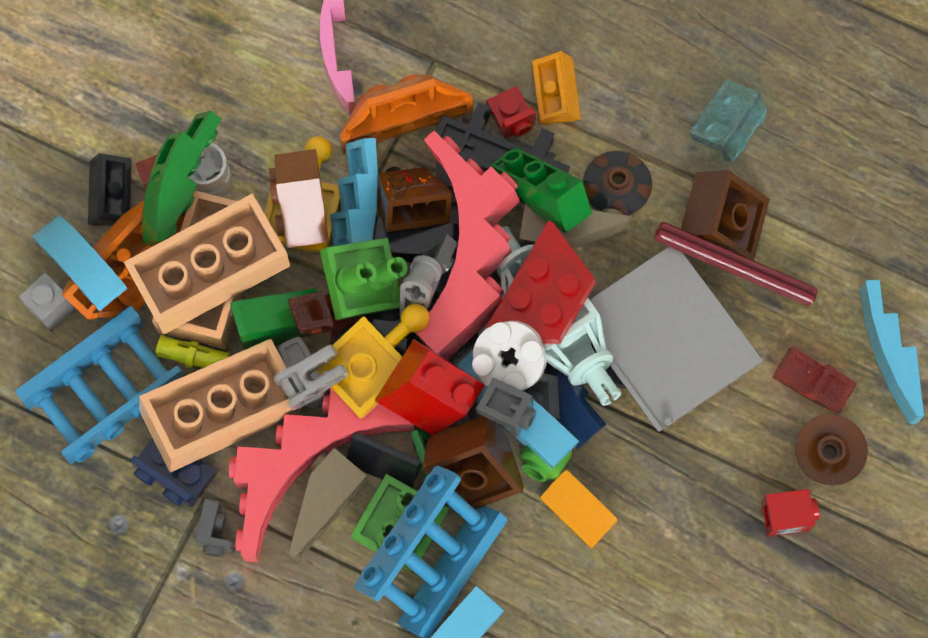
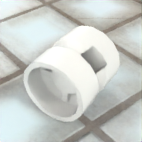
M212 143L204 148L199 156L201 160L199 167L188 178L198 184L195 191L223 197L231 186L232 174L223 150Z

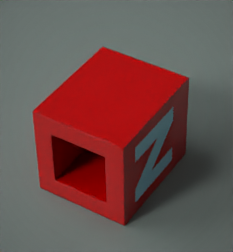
M809 489L767 494L761 501L767 537L810 531L816 525L815 520H819L818 503L816 498L811 499Z

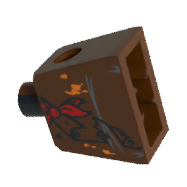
M394 166L378 175L377 207L386 232L450 223L452 192L428 170L421 167L401 170V168Z

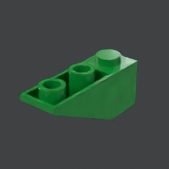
M518 147L506 152L500 159L490 165L499 175L506 172L518 185V188L515 189L517 195L544 222L547 223L548 220L553 222L559 230L565 233L592 215L582 180Z

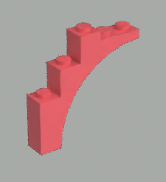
M433 131L424 141L430 153L447 172L452 182L458 204L460 233L456 259L447 284L429 312L430 321L428 326L423 331L415 334L426 347L449 360L490 321L502 300L500 295L504 291L489 275L512 253V250L508 244V241L511 239L510 236L497 223L520 200L515 191L518 185L506 172L499 175L492 167L483 172L474 160L470 158L468 161H465L458 154L461 150L449 136L442 139Z
M330 388V394L324 393L322 414L328 415V418L284 415V424L277 425L276 446H281V450L238 446L237 456L230 458L229 478H234L237 489L247 490V493H241L239 514L245 515L243 529H237L236 551H241V557L244 561L259 562L264 534L275 508L289 487L323 452L328 454L333 448L336 449L350 443L353 434L357 432L367 437L383 433L415 431V425L379 403L363 419H360L342 398Z

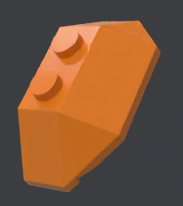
M413 74L402 78L399 83L390 86H374L367 93L361 95L339 135L343 154L346 153L345 144L364 138H376V143L439 124L443 115L455 119L473 113L472 95L429 74L421 76Z
M144 200L123 214L93 247L128 289L101 311L90 302L71 278H69L61 294L86 319L116 317L129 306H132L137 312L145 303L124 264L130 258L153 247L143 242L142 219ZM183 214L180 215L175 224L177 226L175 234L181 231Z

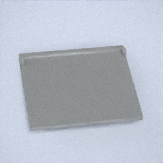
M667 247L590 299L601 316L606 347L613 355V362L610 366L658 432L664 430L763 362L683 252L674 248Z

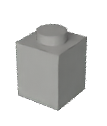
M46 273L42 274L19 296L26 308L50 332L75 310L61 295L63 290Z

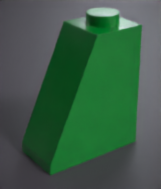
M316 288L230 303L245 350L268 339H272L274 345L278 346L295 337L304 338L327 331L325 319L332 317L326 297L319 299Z

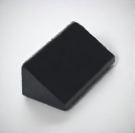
M98 153L90 160L88 224L95 226L114 225L123 214L130 210L131 158Z
M358 432L353 434L347 459L361 471L381 480L387 474L407 486L413 487L421 470L420 459Z

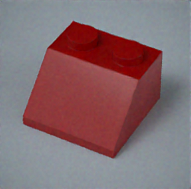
M414 339L377 395L375 401L433 436L465 417L485 385L464 369Z

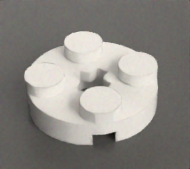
M498 322L485 329L478 337L473 349L472 368L487 387L494 377L523 391L533 386L543 375L547 362L542 344L543 341L535 329L523 322ZM510 348H514L516 350L515 357L519 361L517 365L511 363L507 367L503 364L504 359L501 356L502 350L508 351Z

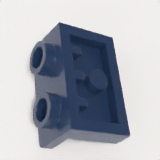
M153 438L139 457L134 455L130 460V463L136 469L133 474L148 486L155 482L163 487L165 490L162 495L179 507L184 502L192 508L217 474L215 469L200 459L173 472H169Z

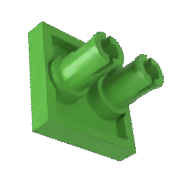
M388 238L327 247L320 250L336 320L400 308V288L397 279L405 276L408 268L403 258H392Z
M386 474L352 532L351 539L376 553L385 537L389 535L403 514L404 509L410 504L418 491ZM443 506L434 520L440 527L449 513V508ZM425 533L413 552L423 559L433 539ZM403 565L402 568L408 570L413 574L415 573L407 565Z

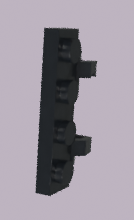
M479 102L471 119L463 117L460 122L443 115L435 131L442 139L449 136L460 148L461 152L458 154L465 161H468L470 158L474 160L484 172L491 167V164L515 147L566 173L570 171V166L555 161L556 154L549 152L555 133L542 128L533 148L527 145L524 148L492 135L491 130L486 129L492 109Z

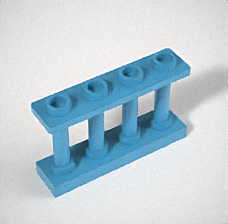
M129 306L15 390L29 410L35 406L37 408L41 407L67 441L69 446L63 449L61 453L70 464L76 461L78 463L85 461L95 452L96 449L94 447L105 439L110 441L119 436L125 429L124 425L133 418H142L139 412V396L185 376L178 365L167 371L139 335L140 329L145 325L132 306ZM122 342L124 344L128 343L156 379L155 382L140 393L110 356L112 354L111 350ZM93 363L101 366L128 401L112 414H109L82 378L83 371ZM64 385L71 386L98 422L96 426L80 436L52 399L54 397L53 393Z
M435 466L425 478L421 488L410 504L404 509L403 514L389 535L385 537L382 545L354 584L356 590L376 601H379L384 595L404 611L397 623L420 638H430L508 521L501 512L487 506L477 509L473 508L454 491L460 483L461 477L440 466ZM445 503L466 520L454 538L434 521ZM425 533L445 550L434 568L413 552ZM404 564L425 581L413 599L392 583Z

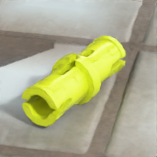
M165 335L160 336L155 352L158 358L183 363L186 368L190 369L194 367L205 368L230 357V352L201 346L198 341L192 340L190 343Z

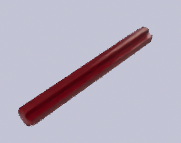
M661 222L655 231L654 239L803 305L810 306L816 299L818 292L816 287L669 223Z

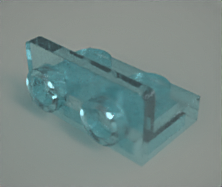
M725 80L689 133L692 139L720 150L725 160L733 163L737 156L745 150L748 140L756 128L765 120L767 108L760 92Z

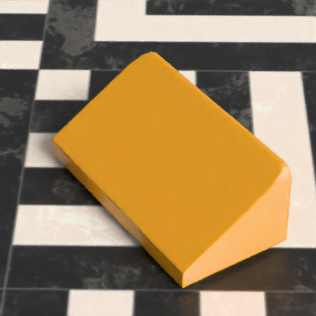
M559 51L532 60L540 124L546 125L580 120L581 114L573 58L563 51Z
M567 469L558 476L540 497V500L591 549L609 532L618 520Z

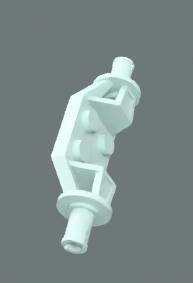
M508 226L502 228L511 238L508 244L512 253L497 268V274L501 278V288L504 291L502 298L534 246L527 245L521 247ZM587 298L562 343L543 344L547 363L567 375L569 382L574 386L588 383L600 400L601 405L606 406L611 404V401L604 390H608L614 401L620 397L621 391L605 371L613 362V355L606 347L601 316L589 298ZM591 343L593 344L597 353L594 352Z

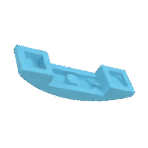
M58 215L31 236L45 253L73 280L99 311L128 289L101 256L62 216Z

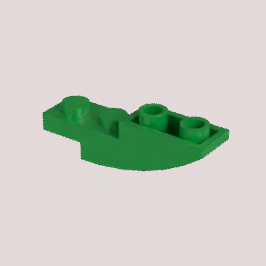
M207 111L196 114L185 133L181 131L168 134L161 146L150 173L143 205L142 230L143 242L146 245H157L172 237L177 230L175 224L178 218L193 204V193L198 184L188 177L199 167L201 162L199 156L204 148L211 145L218 134L216 128L221 118L214 112Z

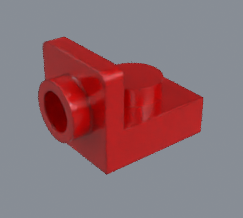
M517 86L486 100V105L491 107V115L504 139L513 135L514 137L523 136L531 131L532 126L535 125L536 112L533 107H528Z

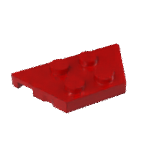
M548 220L485 329L498 322L520 321L535 329L540 335L543 344L562 343L595 286L596 281L553 222Z

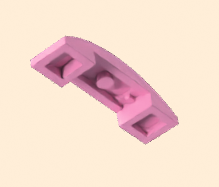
M324 0L320 16V43L324 67L336 98L345 111L351 115L355 108L351 70L338 71L333 22L346 21L344 0Z

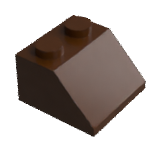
M729 170L696 172L681 229L754 260L770 199Z
M482 416L428 437L422 469L429 475L435 466H440L458 474L461 477V481L454 491L473 508L477 509L523 492L524 485L509 438L495 421Z

